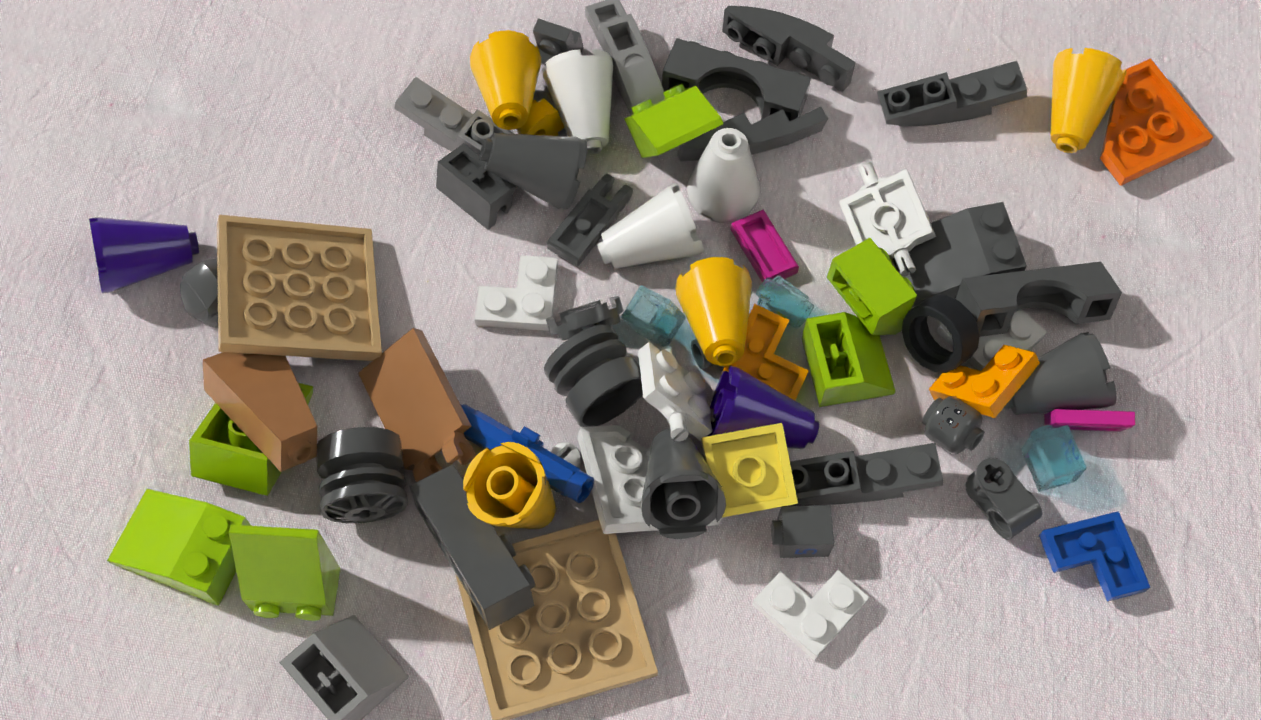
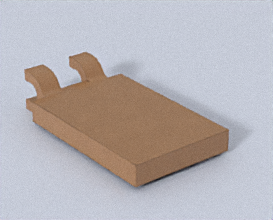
M412 328L386 349L380 357L374 359L358 372L385 429L399 434L402 444L403 466L405 470L413 471L416 482L443 469L435 458V455L441 450L446 462L449 464L458 460L461 465L466 466L475 458L476 453L463 434L472 426L422 330Z

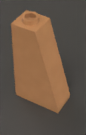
M222 352L203 359L204 391L280 472L317 457V424L286 356Z

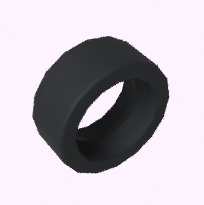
M934 295L909 310L903 319L902 335L906 348L922 367L933 372L947 373L956 369L970 359L978 349L980 334L977 322L970 310L952 297ZM928 316L939 320L948 329L953 339V352L941 347L934 340L929 332Z

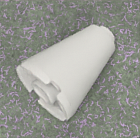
M580 49L558 54L545 63L546 69H542L543 78L568 136L586 140V155L601 152L603 150L602 147L609 142L613 61L608 52L599 49H592L593 55L581 56Z
M724 128L714 133L693 169L687 184L688 200L694 210L700 215L703 213L712 217V221L718 223L735 222L746 217L756 204L760 192L748 140L742 132L733 128Z
M678 183L670 185L601 234L603 241L597 243L604 263L612 262L615 269L695 256L705 252Z

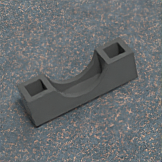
M676 38L662 73L664 92L680 84H683L685 89L697 86L702 94L717 88H732L742 91L757 104L761 120L782 109L789 121L800 117L807 100L811 77L801 75L796 71H787L770 66L762 61H753L736 56L728 51H719L702 46L694 41H685Z
M1100 261L962 278L956 300L960 301L970 310L977 322L980 337L1007 333L1014 313L1031 307L1056 311L1072 320L1075 324L1110 320L1122 291Z

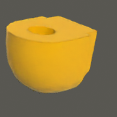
M542 98L538 102L536 100L532 101L528 120L525 125L517 129V134L558 136V132L565 127L558 111L545 98Z

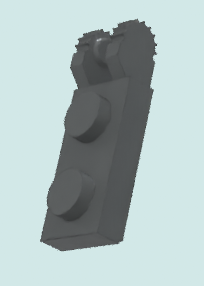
M606 173L592 190L589 189L548 239L547 249L578 267L602 237L601 234L610 227L618 217L619 212L632 197L633 188L624 185L613 199L609 201L605 197L612 189L615 179Z

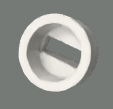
M561 442L552 448L551 452L559 457L565 451H570L564 460L580 468L581 455L575 445L569 442Z

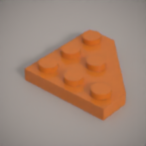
M1151 58L1126 69L1125 80L1113 99L1100 159L1120 186L1209 145L1213 139L1211 133Z

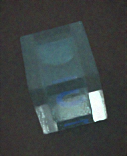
M640 285L621 318L637 334L661 347L669 346L686 316L670 299Z
M1052 425L1039 427L1030 433V437L1021 448L1039 492L1074 483L1087 469L1068 425L1053 428Z

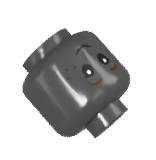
M949 396L944 400L942 398L936 399L926 411L922 421L926 425L925 435L927 438L953 455L961 453L966 448L970 451L974 450L985 431L980 429L983 419L980 412L956 396Z

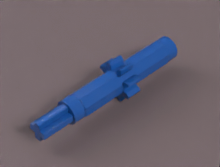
M466 404L461 405L472 426L463 433L466 439L483 449L488 448L489 450L501 446L500 443L515 442L524 445L541 461L551 489L577 503H582L589 496L594 485V478L582 472L580 468L543 448L544 442L539 440L540 435L525 426L519 433L479 410H475Z

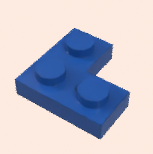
M1119 511L1046 529L1039 534L1053 573L1092 563L1107 602L1143 593L1151 588Z

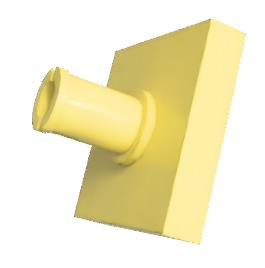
M782 423L701 438L705 461L724 491L726 508L722 518L798 504Z

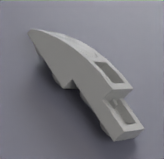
M604 0L586 6L585 16L602 50L608 52L612 57L613 80L630 114H633L631 107L648 99H651L653 104L664 100L662 84L632 14H626L620 0Z
M417 77L412 80L395 102L394 109L424 128V136L450 151L455 150L464 143L480 156L485 138L491 140L494 133L514 134L510 130L501 129L496 126L492 118L478 109L472 114Z

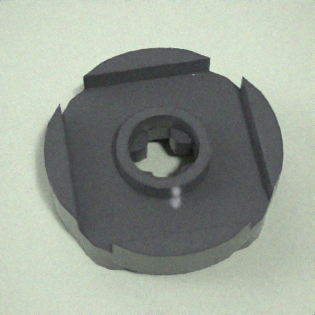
M610 297L611 305L609 306L607 302L601 304L600 300L561 312L559 313L561 317L559 322H556L552 316L547 318L546 322L550 334H557L558 338H561L563 341L583 331L582 327L594 324V326H611L621 322L619 314L624 312L620 297Z

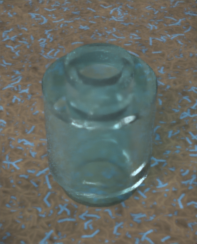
M780 275L774 279L766 278L756 292V296L759 297L757 305L788 319L787 327L790 325L794 329H798L806 321L814 308V305L808 301V295Z

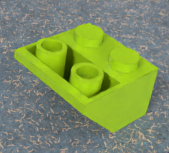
M868 238L832 259L827 279L871 335H896L901 332L903 319L908 311L911 310L917 294L910 280L905 276H901L891 264L888 253L883 248H878L874 241Z
M846 312L806 319L801 339L819 407L895 394L896 390L880 335H871L857 316Z

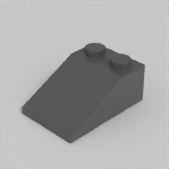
M1004 202L967 208L932 222L931 225L936 237L915 246L909 251L916 271L911 274L907 268L909 275L905 277L910 280L917 294L912 306L914 307L934 295H947L956 299L962 278L1025 271L1027 265ZM893 258L896 270L900 273L896 260Z

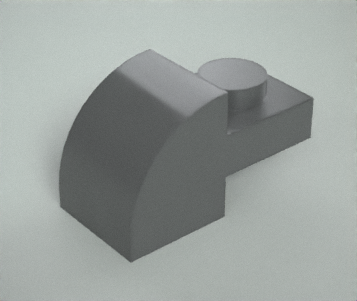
M539 18L537 19L533 34L537 47L540 50L542 65L546 66L545 63L550 58L564 52L580 49L582 53L584 47L580 32Z

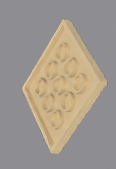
M230 215L218 216V352L373 361L381 356L372 229Z
M599 520L512 544L516 556L513 557L518 567L525 564L535 581L536 587L531 589L534 606L491 630L488 629L456 575L492 720H510L658 676V670L616 533L603 534Z

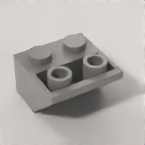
M355 615L314 632L279 662L328 720H362L409 678Z

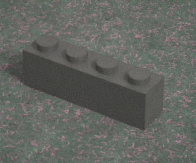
M454 464L409 487L418 512L488 629L491 630L534 606L531 589L536 587V584L526 565L523 564L518 567L513 557L516 556V553L507 535L504 533L499 536L494 529L495 526L481 521L469 510L466 491L463 490L464 476L461 477Z

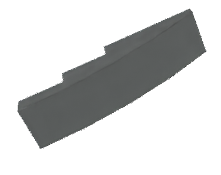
M819 107L789 121L782 109L751 124L746 114L742 113L723 122V125L681 144L677 156L680 161H699L714 133L724 128H733L742 132L748 140L751 155L792 144L821 132L828 117L822 107Z

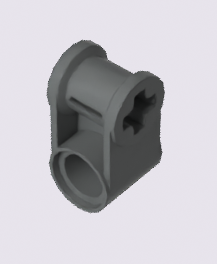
M997 458L985 459L977 466L976 471L967 478L965 484L966 492L987 517L992 528L1002 538L1007 540L1013 538L1042 517V509L1037 499L1023 486L1004 461ZM1000 471L1001 475L998 477L996 474ZM988 479L992 481L989 484L986 482Z

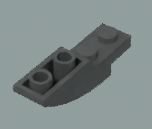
M728 6L724 10L722 32L731 40L740 42L753 50L760 58L769 60L777 66L785 58H788L797 67L806 69L819 77L825 84L833 86L842 92L851 83L856 62L832 48L833 34L800 18L768 9Z
M1017 61L952 79H949L947 72L877 91L886 124L925 126L991 115L993 106L1026 98L1028 89Z
M936 443L855 456L854 451L790 461L798 504L794 505H835L879 501L904 497L903 492L943 486Z

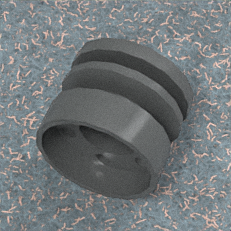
M596 325L570 337L551 354L544 366V373L548 380L554 383L556 392L562 396H567L565 399L566 407L580 427H593L605 424L624 413L643 396L640 366L632 357H625L627 347L618 340L617 333L609 325Z
M357 427L328 434L318 441L317 472L320 478L324 479L319 485V494L322 497L320 512L323 518L346 524L367 523L393 517L405 510L408 500L404 489L406 481L404 475L399 472L404 465L399 434L378 427Z

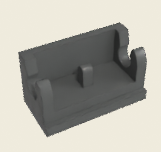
M463 143L438 161L436 188L489 230L495 225L500 208L506 214L509 212L516 186L485 170V162L479 160V155Z

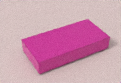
M764 209L731 223V232L765 288L798 273V264Z
M1055 409L1044 414V428L1048 430L1121 432L1135 426L1134 411Z

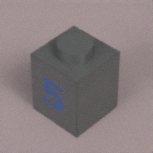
M830 505L781 507L777 520H772L771 522L772 544L779 545L780 558L829 557L834 546Z

